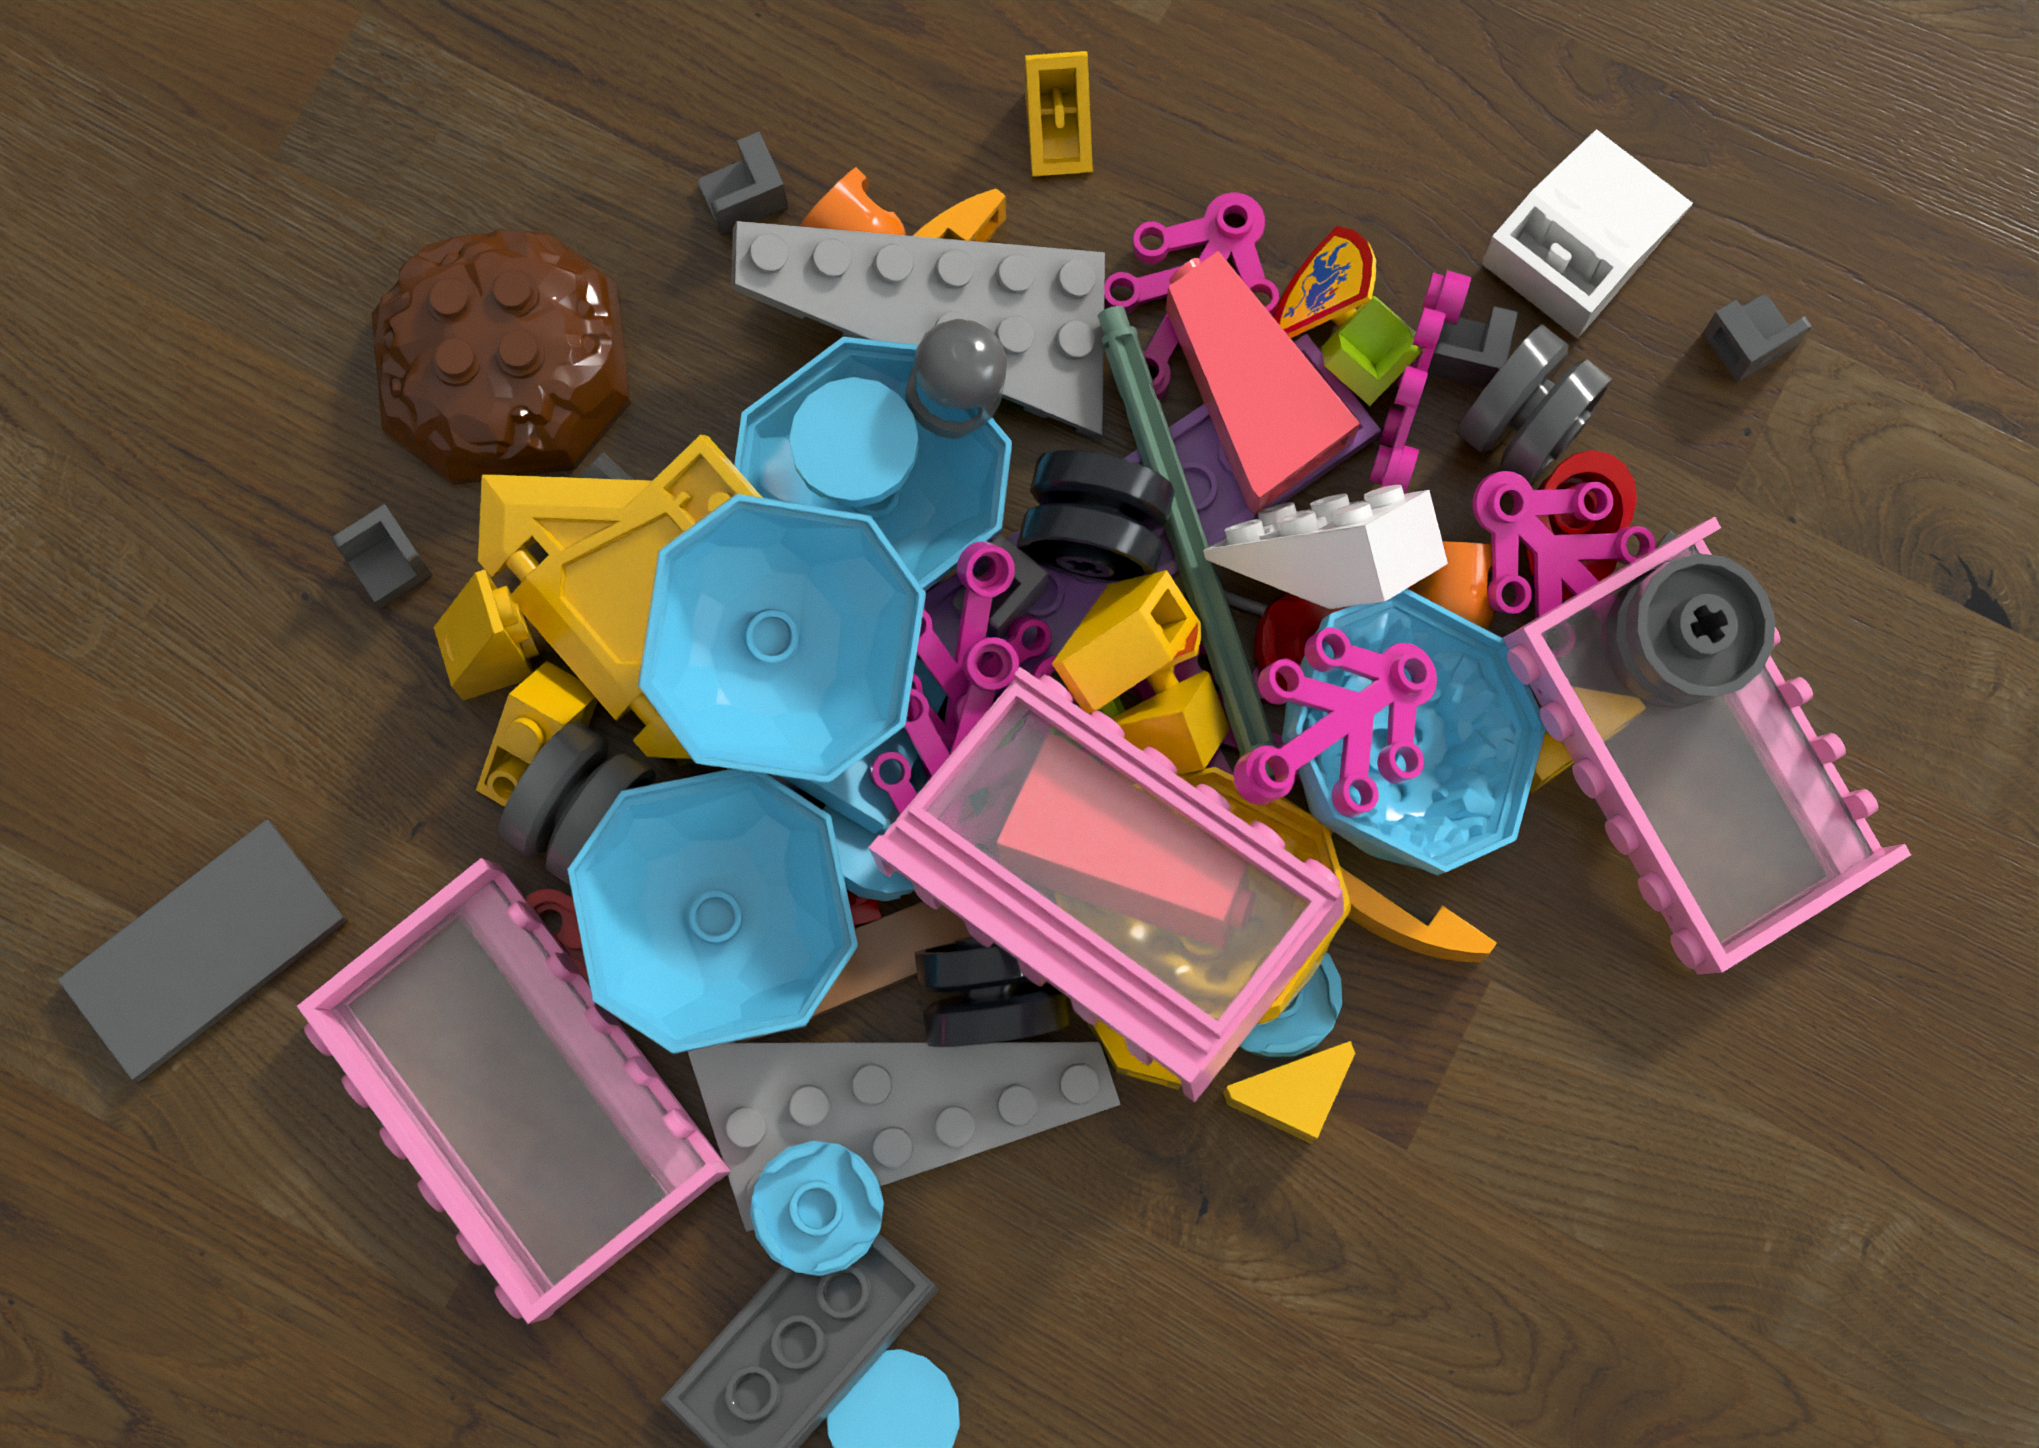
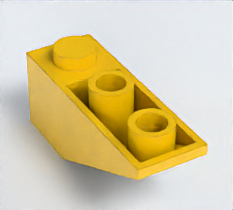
M485 569L475 572L434 626L451 687L463 701L523 682L534 672L530 658L539 656L540 652L531 624L528 619L524 620L518 603L513 602L507 585L497 588Z

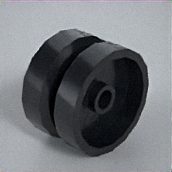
M1056 450L1042 454L1036 462L1030 487V493L1039 506L1029 508L1024 514L1017 547L1039 565L1084 580L1111 584L1156 573L1162 544L1159 537L1152 531L1162 528L1168 522L1175 493L1172 483L1156 471L1135 462L1107 454L1081 450Z
M972 936L956 939L955 943L930 947L915 952L920 988L929 992L961 991L962 995L933 1002L923 1010L928 1046L959 1047L988 1044L1040 1035L1060 1030L1070 1025L1065 994L1053 985L1043 984L1042 987L1038 985L1023 986L1022 982L1030 981V979L1020 970L1017 959L994 942L987 948Z

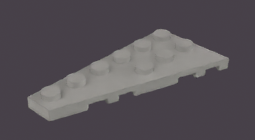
M741 221L735 223L732 238L731 290L801 319L808 317L842 331V336L919 345L925 333L939 323L954 319L975 321L989 328L1002 343L1007 358L1006 379L1002 398L1024 406V411L1045 419L1048 416L1075 427L1076 432L1096 440L1102 436L1104 348L1101 338L1104 334L1098 314L1104 310L1105 252Z
M928 1042L724 1043L687 1051L722 1159L731 1171L728 1174V1178L746 1232L754 1229L750 1215L754 1186L766 1164L788 1147L810 1141L840 1144L861 1156L877 1176L879 1185L883 1186L1121 1105L1100 1042H994L959 1047L928 1046Z

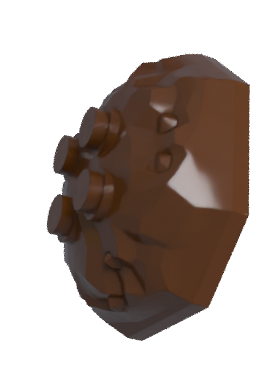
M496 230L488 234L453 237L426 245L418 255L411 256L399 270L400 277L398 282L388 293L382 296L379 304L371 313L382 430L388 437L452 485L482 481V475L527 476L574 470L631 403L617 283L549 232Z

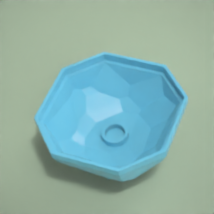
M842 337L741 413L734 466L763 498L871 516L924 591H927L957 568L961 553L969 545L980 541L990 542L994 537L1002 533L1012 441L993 418L989 419L977 430L959 439L937 436L923 428L915 419L919 449L915 464L909 472L910 476L901 489L879 503L859 507L839 505L837 501L829 500L824 496L821 498L808 489L794 467L789 436L795 413L809 394L826 383L851 377L879 381L898 393L906 403L905 391L914 365L915 351L918 347L917 344ZM916 379V390L920 402L931 414L944 421L959 423L977 415L979 407L965 410L947 408L931 400L920 388Z
M735 494L658 550L638 687L692 760L697 764L831 782L905 726L926 593L871 516Z
M728 769L621 791L568 868L593 1001L672 1054L805 1027L858 948L831 815L766 773Z

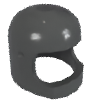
M954 319L939 323L925 333L915 351L914 365L905 391L907 406L923 428L940 437L959 439L977 430L993 417L1001 403L1006 379L1007 358L1001 341L989 328L975 321ZM916 379L920 388L931 400L947 408L965 410L979 407L977 415L959 423L944 421L931 414L920 402L916 390Z

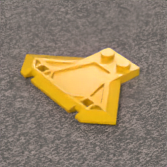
M701 434L653 481L482 475L478 562L491 577L495 578L507 567L517 576L521 584L511 594L513 602L519 604L526 618L615 720H619L631 709L640 718L646 727L633 741L647 757L692 759L638 687L658 550L735 494L763 498L710 437ZM535 541L549 554L540 564L527 550Z

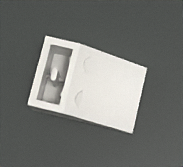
M1596 129L1529 193L1491 238L1481 264L1578 339L1690 209L1693 203Z
M1391 485L1372 490L1364 494L1365 500L1350 503L1346 493L1327 496L1311 502V509L1296 511L1294 502L1277 504L1259 511V519L1227 527L1224 529L1226 539L1203 550L1205 559L1328 609L1385 602L1448 564L1430 491L1424 490L1404 494L1402 485Z

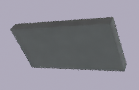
M267 819L57 980L131 1080L139 1083L348 920L275 825Z
M879 1233L868 1252L844 1270L818 1276L794 1272L781 1265L662 1397L661 1401L709 1448H799L940 1289Z

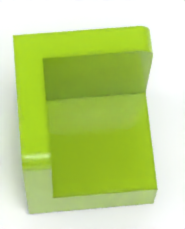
M1372 296V300L1361 305L1321 347L1324 366L1371 406L1404 372L1405 367L1410 366L1421 354L1422 348L1412 345L1416 332L1382 301Z

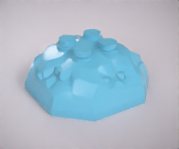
M1409 589L1403 590L1385 602L1350 606L1323 618L1316 633L1329 627L1337 628L1348 637L1350 644L1380 654L1385 649L1398 643H1410L1421 648L1433 662L1437 675V684L1433 696L1426 703L1417 706L1413 743L1419 747L1423 754L1424 767L1422 772L1417 777L1402 784H1392L1386 781L1380 774L1377 758L1380 751L1387 747L1388 705L1374 715L1368 776L1373 779L1378 788L1379 797L1376 806L1372 810L1352 818L1340 814L1334 807L1331 793L1333 786L1339 781L1343 747V738H1341L1297 770L1310 812L1314 818L1371 856L1422 869L1437 876L1516 841L1546 728L1541 721L1540 709L1529 685L1523 684L1509 666L1507 660L1509 649L1503 638ZM1322 641V649L1325 655L1333 659L1332 647L1327 642ZM1305 655L1300 665L1305 677L1352 691L1360 692L1372 683L1370 679L1338 668L1330 672L1317 671L1308 663ZM1404 668L1406 678L1412 682L1408 671ZM1288 701L1286 703L1282 733L1284 745L1329 713ZM1396 753V764L1405 772L1406 763L1404 758L1399 753ZM1350 785V797L1356 804L1360 805V794L1355 787Z

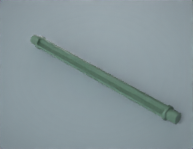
M1123 306L1107 308L1098 314L1104 334L1101 338V343L1106 351L1120 396L1123 398L1127 417L1144 467L1158 472L1169 480L1174 488L1175 493L1171 511L1164 528L1168 540L1171 541L1175 553V561L1190 606L1201 622V639L1224 700V707L1240 752V758L1261 746H1273L1278 749L1215 563L1205 559L1203 550L1209 548L1161 403L1157 399L1153 387V380L1138 338L1137 329L1130 326ZM1265 763L1267 776L1271 780H1275L1272 768Z

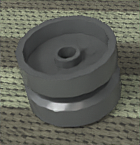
M1542 324L1525 339L1492 378L1469 409L1456 432L1458 436L1480 453L1494 450L1513 429L1518 431L1501 457V469L1521 475L1530 485L1554 459L1558 460L1574 442L1592 418L1593 414L1591 412L1614 380L1586 359L1575 363L1556 384L1551 382L1568 356L1569 345Z
M1696 553L1670 561L1659 566L1657 569L1643 573L1618 593L1607 615L1605 645L1614 672L1632 693L1653 705L1684 708L1741 690L1758 676L1774 648L1775 617L1767 592L1748 569L1725 556Z
M579 721L568 723L540 750L520 778L506 803L499 821L497 837L528 859L547 851L546 869L571 886L568 868L620 792L654 785L656 774L651 767L627 752L607 759L608 742L603 736Z

